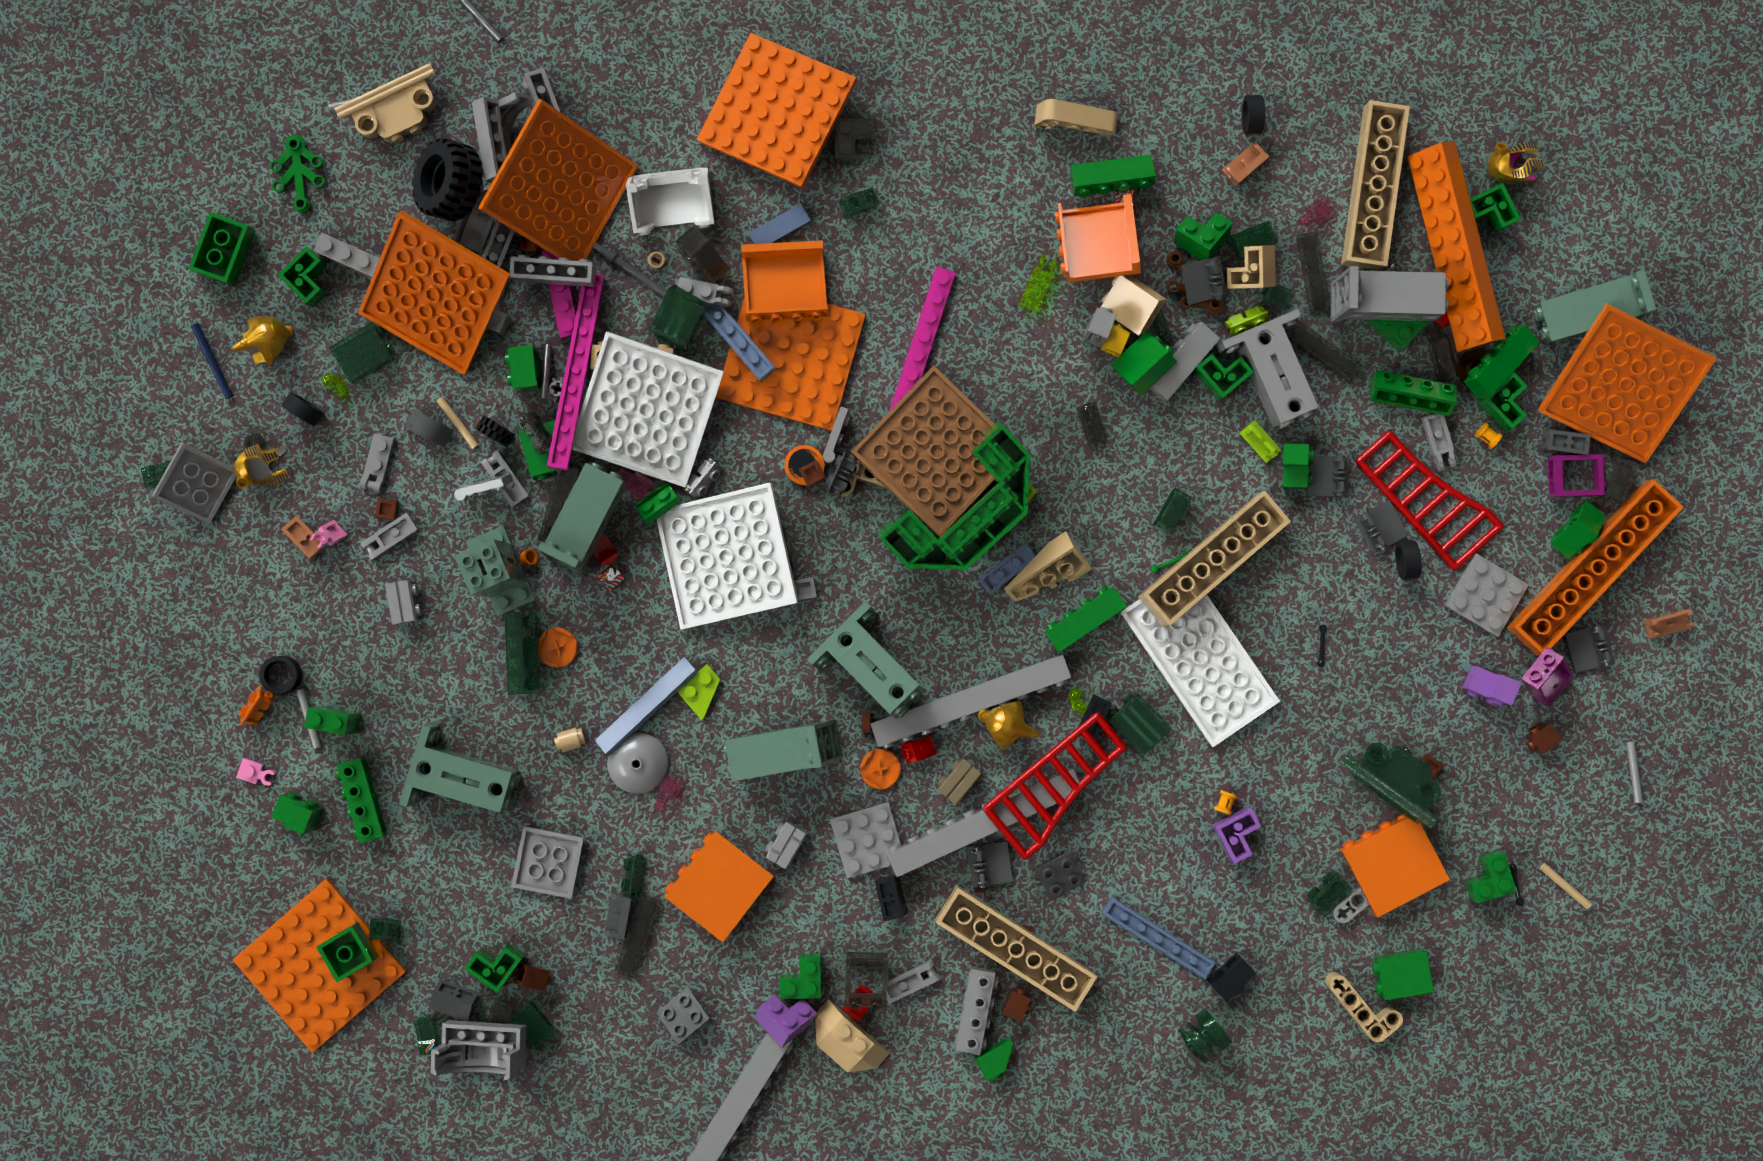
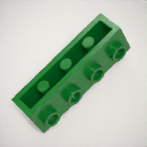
M1151 155L1071 165L1070 169L1073 196L1080 197L1097 193L1107 194L1112 191L1125 192L1134 188L1146 189L1154 185L1156 177Z
M1525 324L1510 327L1505 332L1506 339L1496 342L1493 345L1494 349L1481 358V363L1469 371V376L1464 383L1478 399L1491 397L1540 343Z
M1376 370L1370 383V401L1450 416L1457 403L1456 385Z
M1107 586L1096 592L1098 594L1097 597L1092 600L1088 597L1080 603L1081 607L1074 611L1072 608L1063 614V620L1060 622L1054 620L1046 626L1048 630L1044 634L1057 653L1127 607L1113 586L1110 588Z
M361 757L337 764L336 775L338 780L342 782V796L345 801L347 800L349 806L347 813L349 819L353 820L355 839L360 844L388 835L366 758Z

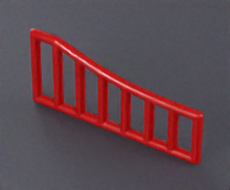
M1391 430L1385 432L1355 460L1360 469L1453 571H1457L1504 528L1503 523L1489 508L1467 497L1435 475ZM1390 441L1397 450L1373 471L1365 461L1385 443ZM1403 455L1411 465L1391 483L1386 485L1379 476ZM1416 470H1419L1426 478L1400 500L1393 491ZM1432 483L1442 489L1415 516L1406 507ZM1449 495L1460 501L1431 529L1427 530L1420 523ZM1467 506L1479 512L1442 546L1434 538L1439 531ZM1486 517L1494 527L1455 561L1447 552Z
M1096 712L983 806V811L1021 858L1028 860L1045 845L1054 828L1077 796L1108 765L1127 750V746L1099 712ZM1096 722L1117 747L1109 755L1106 754L1088 731ZM1080 736L1084 738L1101 759V762L1093 769L1072 744ZM1064 749L1069 752L1086 773V776L1079 783L1075 781L1056 757ZM1049 762L1072 789L1065 800L1040 770ZM1033 775L1059 805L1053 817L1025 784ZM1017 788L1048 824L1042 835L1037 832L1010 799L1009 795ZM1003 802L1035 841L1027 850H1025L994 812L993 808L999 803Z

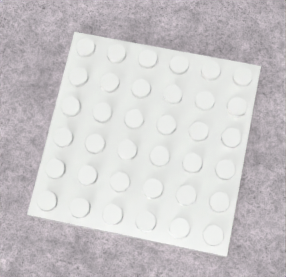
M607 331L578 418L573 450L686 488L724 371Z
M772 483L679 504L656 519L681 630L799 603Z

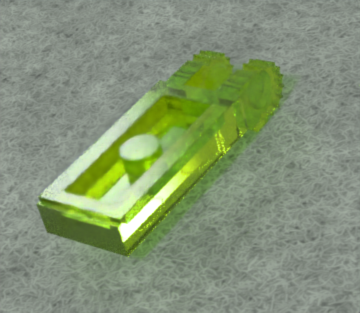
M1043 254L1037 267L1034 268L1018 306L1037 313L1053 277L1052 273L1058 262L1055 259L1051 261L1048 273L1040 270L1046 260V256Z

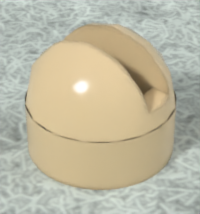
M652 252L649 254L647 261L652 268H659L664 264L665 259L662 253ZM651 257L660 260L659 264L652 261Z

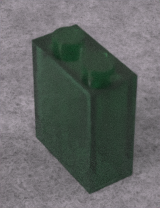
M674 284L667 290L649 331L654 333L655 337L670 342L674 348L685 350L691 345L710 304Z
M370 322L329 347L348 381L353 384L358 383L396 360L393 355L396 352L390 343L385 342L383 338L385 333L379 325L376 326Z
M1130 692L1122 700L1124 704L1119 709L1114 707L1107 714L1109 718L1106 721L1143 757L1172 728L1138 693L1132 694Z

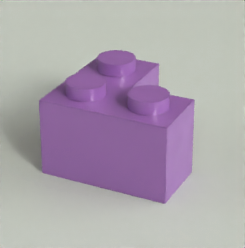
M1471 666L1462 689L1467 690V695L1478 699L1481 696L1486 699L1485 703L1504 708V705L1512 706L1521 683L1505 675L1494 674L1478 666Z
M1247 806L1212 824L1230 862L1235 864L1253 855L1243 837L1261 827L1252 808Z
M773 995L760 1005L754 1018L781 1047H784L811 1025L817 1013L804 999H801L788 1009L776 995Z

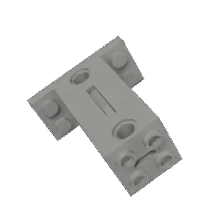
M1350 266L1331 282V323H1339L1343 319L1435 321L1448 310V300L1445 299V291L1448 290L1446 273L1359 271V266Z
M1298 309L1226 339L1216 346L1218 354L1225 353V356L1238 349L1241 357L1254 371L1250 377L1273 428L1279 426L1282 429L1295 422V418L1298 421L1313 415V410L1318 408L1285 330L1297 324L1296 320L1301 317Z

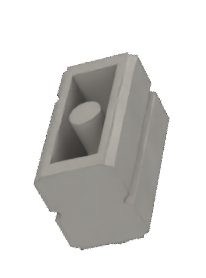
M413 580L385 584L392 625L420 621L419 616H422V608L420 604H417L416 596L419 595L417 584H414Z
M786 821L785 824L780 823L775 832L778 835L774 842L770 840L765 849V852H767L766 858L786 870L808 832L789 821Z

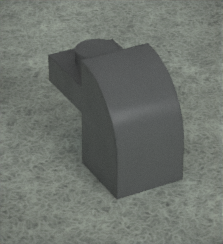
M415 409L405 425L407 429L445 448L454 431Z

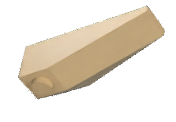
M1065 531L1050 541L1004 589L1016 602L1038 594L1042 587L1050 586L1051 589L1057 587L1056 582L1061 580L1074 581L1092 568L1077 544Z

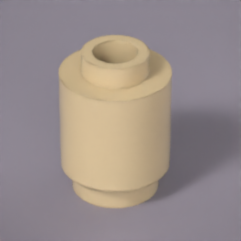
M576 727L557 733V738H554L557 750L561 749L562 752L582 747V744L586 743L582 728L576 729Z

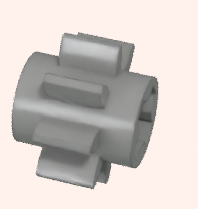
M563 377L559 381L552 378L553 382L549 385L550 392L548 396H555L554 401L557 403L561 392H557V388H562Z

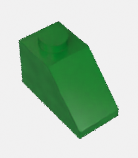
M1011 1036L981 1051L980 1055H974L987 1081H995L1003 1076L1002 1073L1006 1070L1013 1047Z

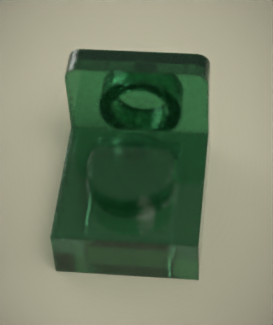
M1278 284L1275 287H1265L1261 291V295H1264L1262 301L1285 310L1293 290Z

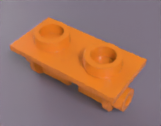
M259 685L256 691L251 692L248 704L242 706L239 712V717H241L240 726H243L245 722L250 726L258 724L264 714L263 710H267L273 701V694L268 691L262 692V685Z

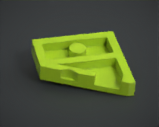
M708 664L699 670L678 691L679 695L701 720L704 719L721 680Z

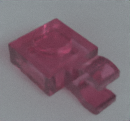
M1324 196L1307 206L1308 213L1301 216L1297 221L1301 227L1312 220L1317 225L1334 215L1335 211Z
M626 467L621 468L617 473L628 483L626 489L641 500L654 484L653 481L641 472L633 473L632 469Z
M667 773L657 788L661 795L653 806L661 810L668 798L674 801L685 783Z

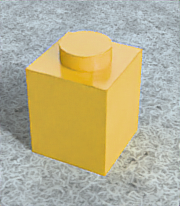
M1113 325L1107 340L1100 350L1119 357L1131 332L1126 331L1127 328L1123 325Z

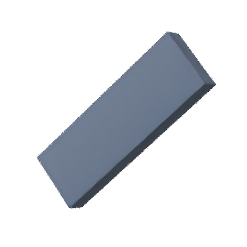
M800 203L748 234L754 244L775 243L807 225L811 220Z
M1025 542L980 577L978 581L988 594L992 595L1020 573L1036 554Z

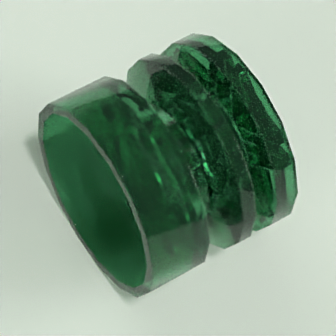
M1204 1008L1195 1015V1019L1199 1024L1197 1027L1188 1021L1186 1024L1192 1031L1187 1034L1183 1027H1180L1178 1031L1182 1036L1183 1042L1194 1056L1208 1064L1210 1061L1204 1053L1209 1051L1213 1058H1215L1216 1054L1212 1048L1214 1045L1223 1051L1233 1042L1207 1009Z

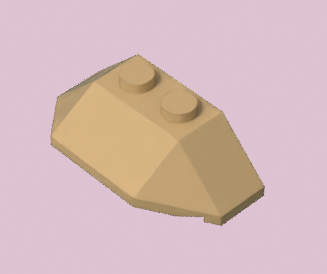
M828 999L816 1012V1044L845 1071L855 1072L877 1069L890 1054L887 1049L831 1000Z

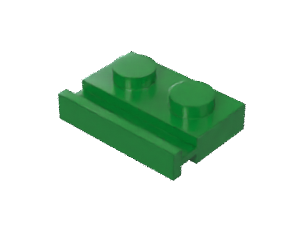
M666 482L636 503L635 507L646 524L649 525L681 501L670 484Z

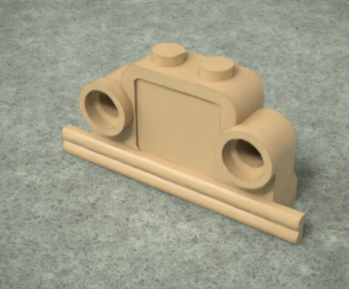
M426 64L334 109L340 120L352 115L357 131L365 137L373 139L380 135L386 142L399 143L404 140V136L418 134L426 126L427 117L425 113L431 112L436 106V99L426 79L436 74L431 64Z

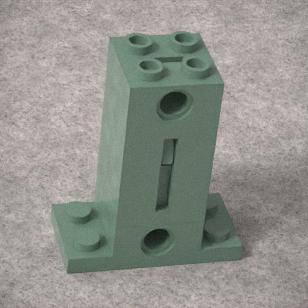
M1645 269L1637 271L1633 275L1540 302L1536 305V310L1533 312L1536 322L1540 321L1542 329L1539 330L1542 342L1546 341V344L1549 345L1586 334L1606 303L1638 319H1642L1655 311L1656 307Z
M592 462L591 465L585 463L545 543L541 542L537 549L548 559L585 576L588 570L586 566L627 488L622 477L612 471L610 474L606 473L603 467Z
M505 526L498 527L466 541L469 550L454 556L470 595L489 597L497 616L536 600Z
M865 601L807 660L820 671L822 668L826 669L832 663L831 659L834 657L895 719L898 717L902 718L909 711L908 707L913 702L917 703L923 697L922 693L925 690L864 629L865 626H870L875 621V616L877 615L876 611ZM852 640L851 645L847 646V643ZM904 691L903 696L897 699V695Z
M835 719L735 737L725 740L723 747L724 754L728 757L729 762L727 766L728 775L732 778V781L813 767L820 768L842 759Z
M432 723L422 725L399 805L408 807L416 804V802L421 800L424 790L499 813L508 810V807H512L515 799L512 793L514 787H518L521 776L518 775L519 770L435 746L434 742H438L441 731H438L439 725ZM428 764L431 766V771L427 768ZM498 784L502 786V793L498 790Z

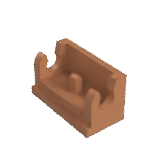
M1254 143L1221 171L1237 187L1266 162L1270 156L1257 143Z
M295 516L281 528L282 532L311 562L316 559L318 553L325 551L324 547L321 549L317 547L320 544L318 539L310 540L314 533L298 516Z
M1683 609L1643 620L1649 640L1694 627V623H1690L1688 616L1692 615L1691 609Z

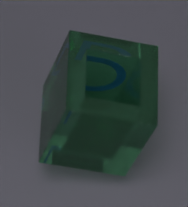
M391 918L370 919L369 940L381 943L400 942L401 921Z

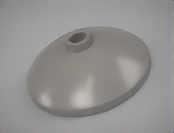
M637 732L633 733L608 756L607 766L611 779L619 788L629 793L642 794L655 789L662 783L668 771L669 760L666 749L658 739L649 734ZM634 760H638L640 762V766L638 768H635L633 766Z

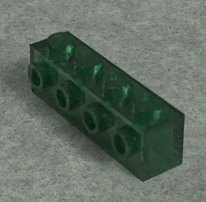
M537 612L504 613L508 695L540 693Z

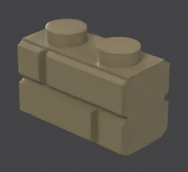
M964 758L961 760L956 759L950 766L952 770L948 776L944 774L937 782V785H939L937 790L956 806L982 775L979 770Z

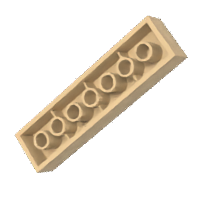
M1369 100L1363 107L1341 265L1359 266V268L1382 271L1388 265L1410 106Z
M1264 490L1254 496L1137 597L1163 628L1168 627L1291 521Z
M956 885L935 918V922L1075 1012L1097 979L1095 972L958 885Z

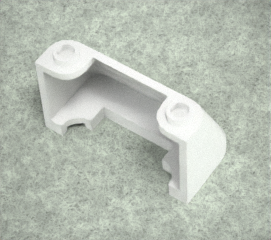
M708 168L634 175L627 179L626 190L633 233L648 235L654 227L694 222L695 225H699V228L711 227V224H714Z

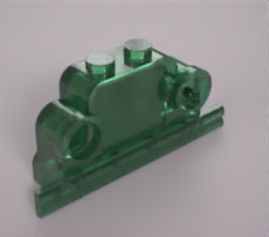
M1382 743L1370 744L1360 760H1357L1349 753L1346 755L1341 764L1351 770L1350 775L1416 824L1422 822L1429 828H1432L1438 817L1429 812V810L1439 799L1441 788L1437 782L1431 780L1432 770L1425 760H1418L1404 746L1402 748L1392 746L1388 750Z

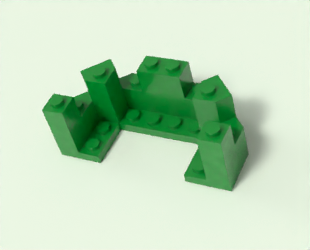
M994 423L982 435L985 439L971 451L992 474L998 484L941 537L937 538L910 509L896 522L891 519L877 532L882 542L907 568L967 570L1028 514L1031 454L1002 423Z

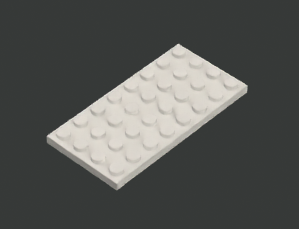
M1207 594L1173 624L1163 628L1140 599L1120 612L1211 747L1216 746L1280 702Z

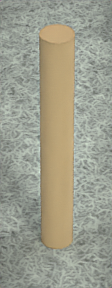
M443 397L437 399L438 405L472 450L477 448L479 444Z
M1546 863L1542 864L1539 869L1585 909L1591 907L1592 903Z

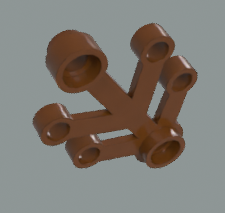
M1172 251L1168 254L1166 263L1170 268H1177L1182 274L1181 265H1185L1183 263V256L1178 251ZM1172 256H1177L1179 261L1173 262ZM1171 281L1167 285V291L1170 294L1177 292L1186 293L1184 284H1179L1177 281ZM1171 284L1176 285L1177 289L1175 291L1170 289ZM1186 296L1180 301L1183 309H1189L1190 307L1205 308L1211 315H1218L1225 308L1224 299L1216 300V298L1189 306L1183 304V300L1187 299ZM1213 301L1218 302V308L1212 306Z

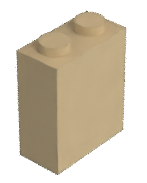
M1132 275L1117 276L1112 281L1113 287L1110 292L1104 295L1101 307L1111 309L1113 311L1112 314L1116 315L1115 320L1137 335H1142L1149 330L1166 298Z

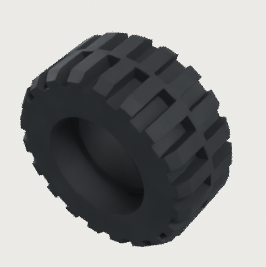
M439 138L427 144V148L422 150L420 158L416 161L417 165L414 168V178L412 179V195L415 198V204L425 215L447 221H457L471 212V208L475 207L477 203V197L480 196V188L483 185L482 161L473 147L450 139Z

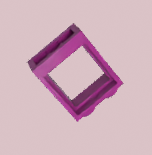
M1603 454L1555 455L1548 457L1549 498L1605 495L1604 492L1607 488V483L1604 479L1606 462L1603 459ZM1562 461H1593L1594 490L1564 491Z
M1546 647L1521 680L1530 695L1549 708L1573 679L1574 675L1565 658Z

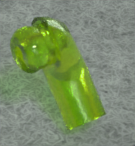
M327 373L321 378L324 386H331L336 389L339 399L349 396L344 380L341 377Z
M1075 687L1068 692V699L1072 708L1084 715L1087 705L1080 701L1081 690Z

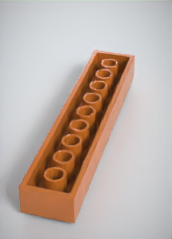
M1440 142L1407 156L1437 272L1446 273V279H1448V290L1445 291V299L1448 300L1447 314L1457 352L1472 350L1506 339L1456 143Z
M1656 480L1644 481L1603 524V528L1598 533L1600 535L1593 544L1588 543L1585 545V549L1579 555H1574L1506 628L1536 656H1540L1546 647L1551 649L1684 507Z

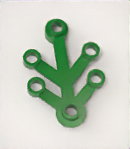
M291 135L285 141L286 150L278 160H273L270 163V169L276 174L281 173L284 170V165L291 157L293 164L280 180H275L272 183V189L279 194L283 193L288 183L294 177L297 198L294 200L293 206L297 212L306 214L311 209V202L305 198L303 175L311 180L318 189L325 187L326 180L303 165L301 155L308 159L310 164L316 169L322 168L324 161L320 156L312 154L305 148L306 143L301 136ZM296 141L298 144L293 148L292 143ZM316 159H320L318 165H314ZM279 164V169L274 170V165ZM318 179H322L320 185H316ZM282 184L281 189L276 190V186ZM300 201H304L303 207H298Z

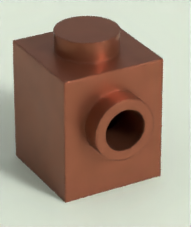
M1551 723L1534 725L1528 730L1530 733L1525 735L1528 740L1526 742L1528 748L1532 752L1539 754L1545 753L1563 741Z
M520 963L515 984L521 987L545 991L550 981V971L541 967Z
M1016 987V990L1010 988L1001 1010L1002 1014L1022 1022L1025 1013L1028 1014L1032 1007L1031 998L1027 995L1028 991L1020 987Z

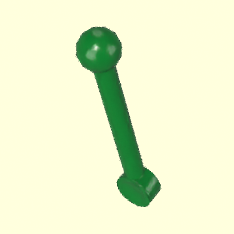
M1184 552L1182 556L1158 566L1153 565L1151 571L1157 573L1159 569L1180 561L1189 552Z

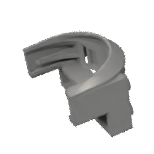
M514 92L500 100L481 97L472 102L485 181L493 182L511 149L510 138L513 124L519 113L534 102L532 96Z
M489 184L480 189V196L477 197V203L475 207L471 208V212L460 219L454 241L465 248L477 252V255L500 268L515 231L478 209L490 187ZM494 220H495L494 226H493V228H492V231H491V233H490V236H489L488 241H487V243H486V246H485V248H484V245H485L487 236H488L489 231H490V229H491V227H492V224H493V222H494Z
M454 1020L442 1023V1044L431 1049V1073L433 1075L453 1072H488L505 1074L504 1080L514 1077L519 1070L526 1067V1025ZM466 1045H468V1060L465 1058Z

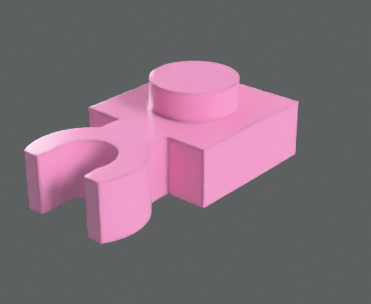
M332 520L321 526L312 535L310 540L318 539L320 544L317 547L321 549L326 543L332 546L342 541L348 534L335 520Z
M243 758L236 778L253 784H258L260 779L264 785H272L273 782L268 781L266 777L268 774L276 775V772L274 770L264 771V764Z

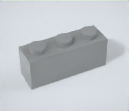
M1101 307V309L1097 308L1090 318L1082 341L1101 348L1107 340L1116 315L1112 314L1113 311L1111 309Z

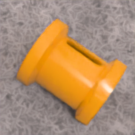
M1484 423L1475 434V437L1486 442L1490 449L1503 436V434L1491 429L1488 423Z
M1221 790V797L1214 809L1232 815L1231 809L1238 796Z

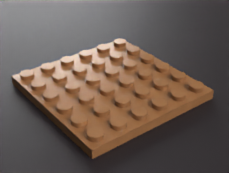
M935 366L914 385L850 452L938 538L995 479L971 453L985 439L982 435L994 423Z

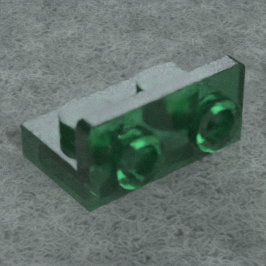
M1336 871L1326 873L1322 878L1323 882L1318 887H1313L1307 894L1309 897L1306 901L1324 918L1353 889Z

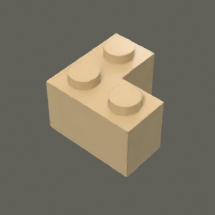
M1275 245L1244 247L1245 267L1227 268V289L1275 287Z

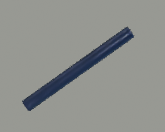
M193 324L191 326L193 333L225 399L233 397L199 324Z

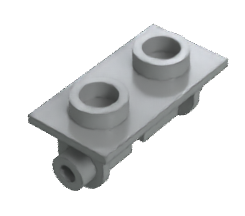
M711 458L705 460L697 470L701 474L700 478L694 474L684 490L698 500L706 494L711 483L718 479L723 468Z

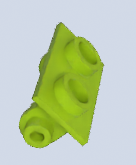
M1256 306L1244 311L1247 318H1243L1241 313L1229 317L1225 321L1227 329L1230 328V338L1268 322V311H1265L1263 306Z
M1255 420L1239 433L1265 463L1281 451L1278 445Z

